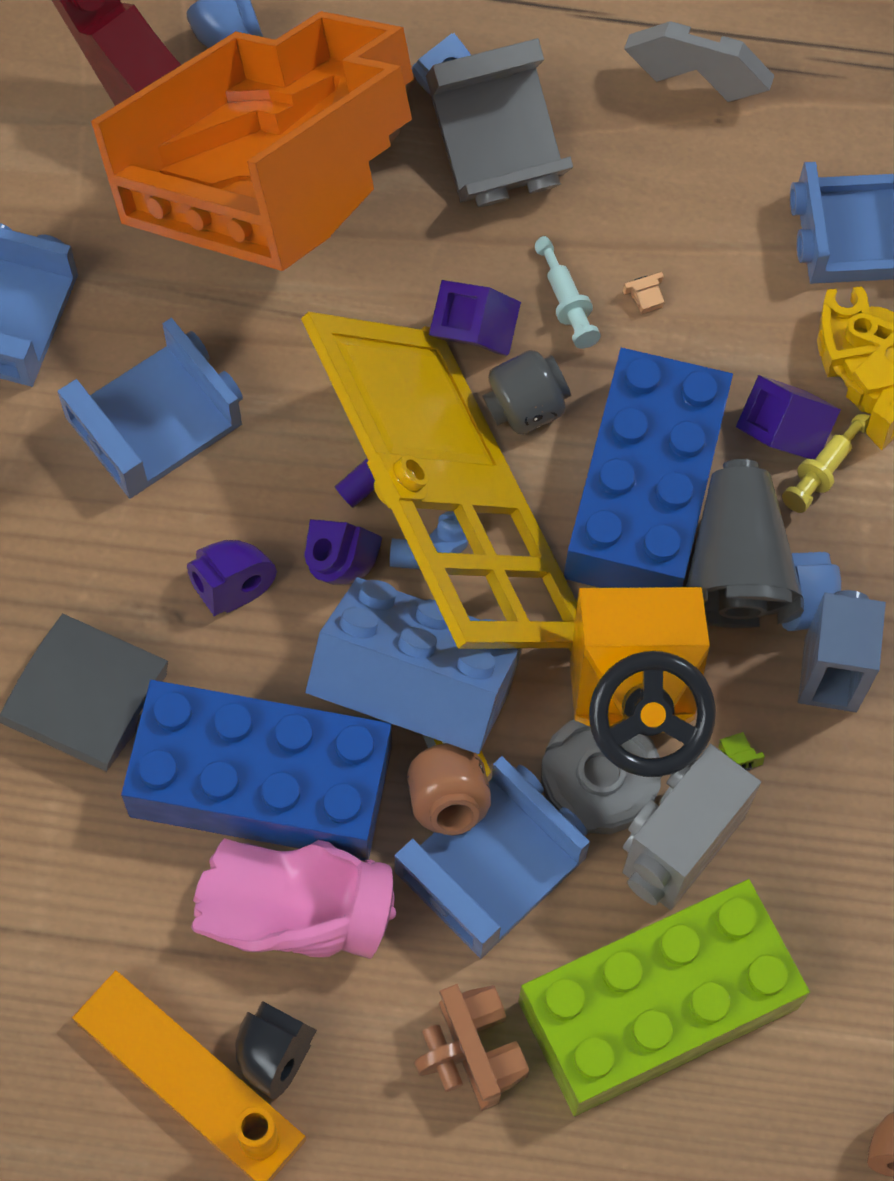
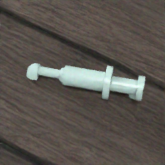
M542 236L536 241L535 250L537 254L545 256L550 267L547 277L559 302L556 308L557 319L562 324L572 325L574 329L572 340L577 348L585 349L591 347L601 337L598 328L590 325L587 319L593 310V304L588 296L579 294L568 268L564 265H559L554 254L552 242L548 237Z

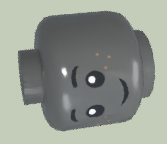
M528 350L492 368L488 376L492 391L482 395L496 425L499 426L508 422L513 431L521 435L560 418L565 412L564 399L572 396L554 357L550 355L543 358L535 350Z

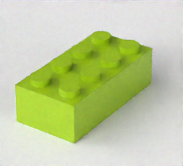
M747 879L521 985L518 1003L573 1116L576 1117L798 1010L810 994V990L750 879Z

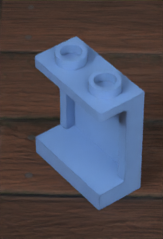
M804 162L799 182H792L790 187V208L793 216L800 215L802 229H799L797 233V256L800 263H807L810 284L893 280L894 174L818 177L816 162Z

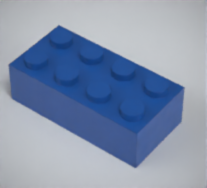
M620 348L568 547L564 570L566 580L599 588L683 586L733 373Z
M150 679L121 796L131 818L298 849L310 845L317 840L332 843L338 849L352 854L359 860H369L392 751V724Z

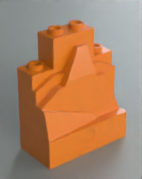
M320 11L277 39L235 31L91 121L121 224L280 271L290 267L329 239L374 190L369 161L391 147L389 135L412 120L406 85L413 81L414 78L404 28Z

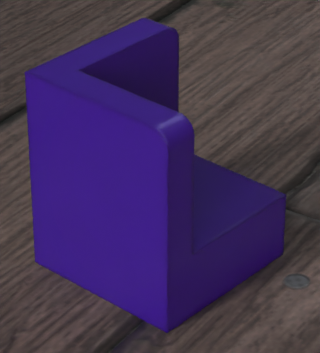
M441 280L429 335L440 340L479 346L493 353L507 356L510 353L521 302L490 287Z
M758 375L736 424V428L769 447L807 459H815L823 450L841 409L808 391Z

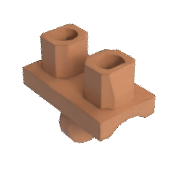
M458 984L440 990L439 993L442 1000L439 1002V1007L453 1042L447 1044L440 1025H434L423 1030L422 1033L429 1052L416 1059L414 1064L420 1076L438 1072L445 1092H449L463 1085L456 1064L462 1062L479 1107L483 1111L499 1104L501 1092L509 1090L528 1077V1065L517 1041L485 1053L478 1032L506 1022L505 1010L494 985L472 989L461 993Z

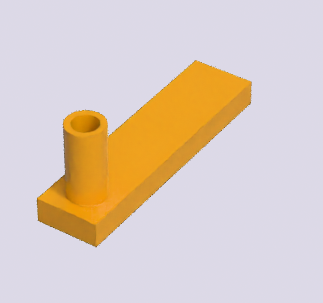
M117 970L112 973L72 1017L81 1029L252 1181H272L306 1142V1136Z

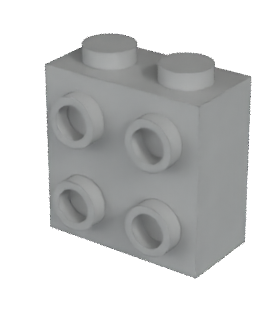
M711 743L698 759L684 769L671 774L666 783L670 787L662 797L660 806L650 800L628 828L631 835L623 845V849L628 852V856L622 873L629 878L627 884L631 890L651 905H657L660 902L669 910L675 907L743 822L761 784L759 779Z

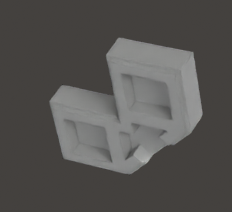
M672 21L629 34L624 48L656 82L697 70L727 102L769 91L775 76L743 41L722 36L720 42L692 35L690 34V26Z

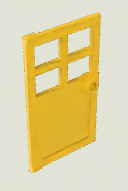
M308 311L301 320L367 456V464L375 479V492L379 499L388 508L392 509L458 649L569 648L571 652L577 601L447 342L430 336L431 327L424 326L422 329H414ZM417 509L453 511L474 554L437 552ZM477 513L511 515L530 556L497 555ZM448 575L485 576L507 621H470ZM508 577L542 578L563 622L529 621Z

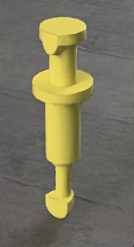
M856 415L851 420L852 424L845 433L833 436L815 459L802 461L797 469L801 481L796 487H788L782 494V500L788 508L797 513H803L813 501L811 495L814 491L825 493L831 489L834 484L833 472L852 450L851 440L859 431L865 433L870 415Z

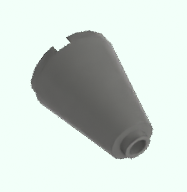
M734 459L727 461L723 464V469L711 475L686 587H702L706 622L709 626L724 628L760 627L759 617L777 614L778 625L799 618L804 611V598L771 474L767 470L759 468L758 462L754 460Z

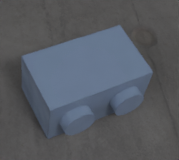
M842 590L834 594L824 593L804 640L798 695L799 704L850 712L858 711L880 670L886 602L871 600L866 594L852 590Z

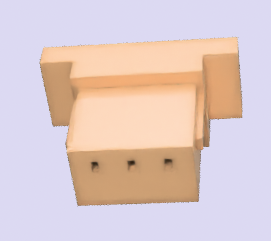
M663 273L640 277L624 284V295L631 294L641 314L663 308L665 302L659 288V284L662 283L664 278Z

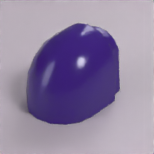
M310 519L304 554L306 564L311 574L318 580L332 585H351L357 577L364 578L375 565L382 537L347 522Z
M223 540L203 547L196 551V559L187 563L190 581L213 616L224 611L229 613L261 596L271 586L277 573L275 565L261 550L254 545L240 540Z

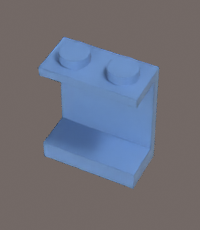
M0 223V379L33 387L78 277V272L70 245H66L61 240L50 235H38L35 237L16 232Z
M172 318L162 323L167 346L101 389L89 395L81 383L75 379L57 391L65 418L129 499L242 425L239 402L243 399L239 387L226 371L218 374L209 364L208 360L210 357L200 338L193 331L185 334Z
M503 756L493 763L492 778L488 782L491 793V806L487 815L476 826L463 834L453 836L434 832L421 845L412 838L395 854V873L480 959L586 859L590 841L585 837L588 834L587 829L581 820L565 807L557 810L542 795L544 788L536 776L523 765H518L514 768Z

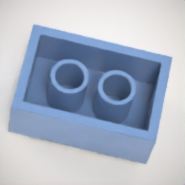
M357 577L319 633L305 693L479 754L509 695L522 648L458 649L435 600H423L399 592L393 586L383 581L365 580ZM468 615L470 621H496L491 619L480 620Z

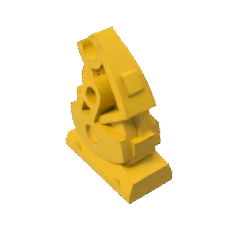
M862 286L853 287L850 297L853 307L850 308L841 307L836 302V289H827L817 337L819 355L821 356L827 377H841L848 389L846 397L861 412L871 414L866 434L874 444L883 450L894 440V312L882 307H869L867 293Z

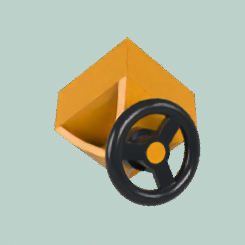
M702 587L579 588L570 656L575 721L591 728L593 738L602 754L612 764L628 773L643 777H660L678 772L695 761L711 739L715 726L716 706L712 690L704 677L710 644ZM696 710H697L696 724H695V726H693V725H691V724H689V723L692 722L693 720H695V715H696ZM659 733H666L684 744L674 753L660 758L640 757L628 752L621 746L638 734L653 736Z

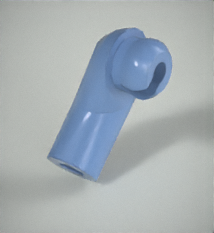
M453 511L440 515L437 528L429 535L436 551L441 553H461L467 548L469 543ZM392 538L390 567L420 569L407 540Z

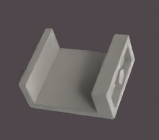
M539 38L435 64L426 75L460 203L476 199L478 207L496 204L509 199L507 190L525 185L528 186L530 194L545 191L561 185L559 177L573 168L571 156L563 159L560 158L536 68L544 61Z

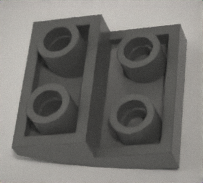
M62 613L18 679L0 713V723L107 772L136 732L137 718L143 709L150 679L163 681L167 675L168 661Z

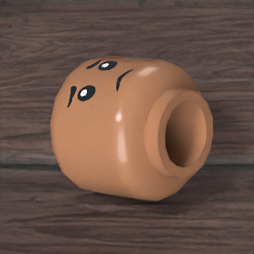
M445 743L423 750L412 760L407 771V785L413 814L421 826L435 833L453 836L471 830L487 815L491 806V793L484 763L478 754Z

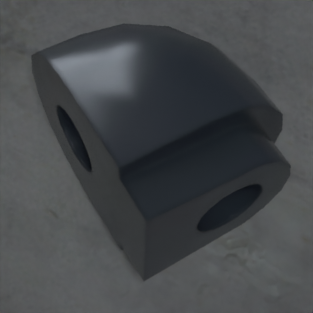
M262 1001L255 1015L247 1012L235 1042L236 1061L245 1080L270 1099H277L284 1093L297 1074L311 1047L310 1043L317 1030Z

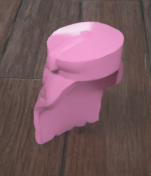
M224 838L209 860L211 869L203 871L198 882L193 900L197 903L194 907V916L196 918L191 928L198 934L247 952L276 950L283 952L292 951L309 957H330L343 950L371 959L380 945L389 920L394 919L396 916L392 869L385 863L373 860H365L363 862L352 854L338 849L332 843L317 840L310 845L293 851H276Z

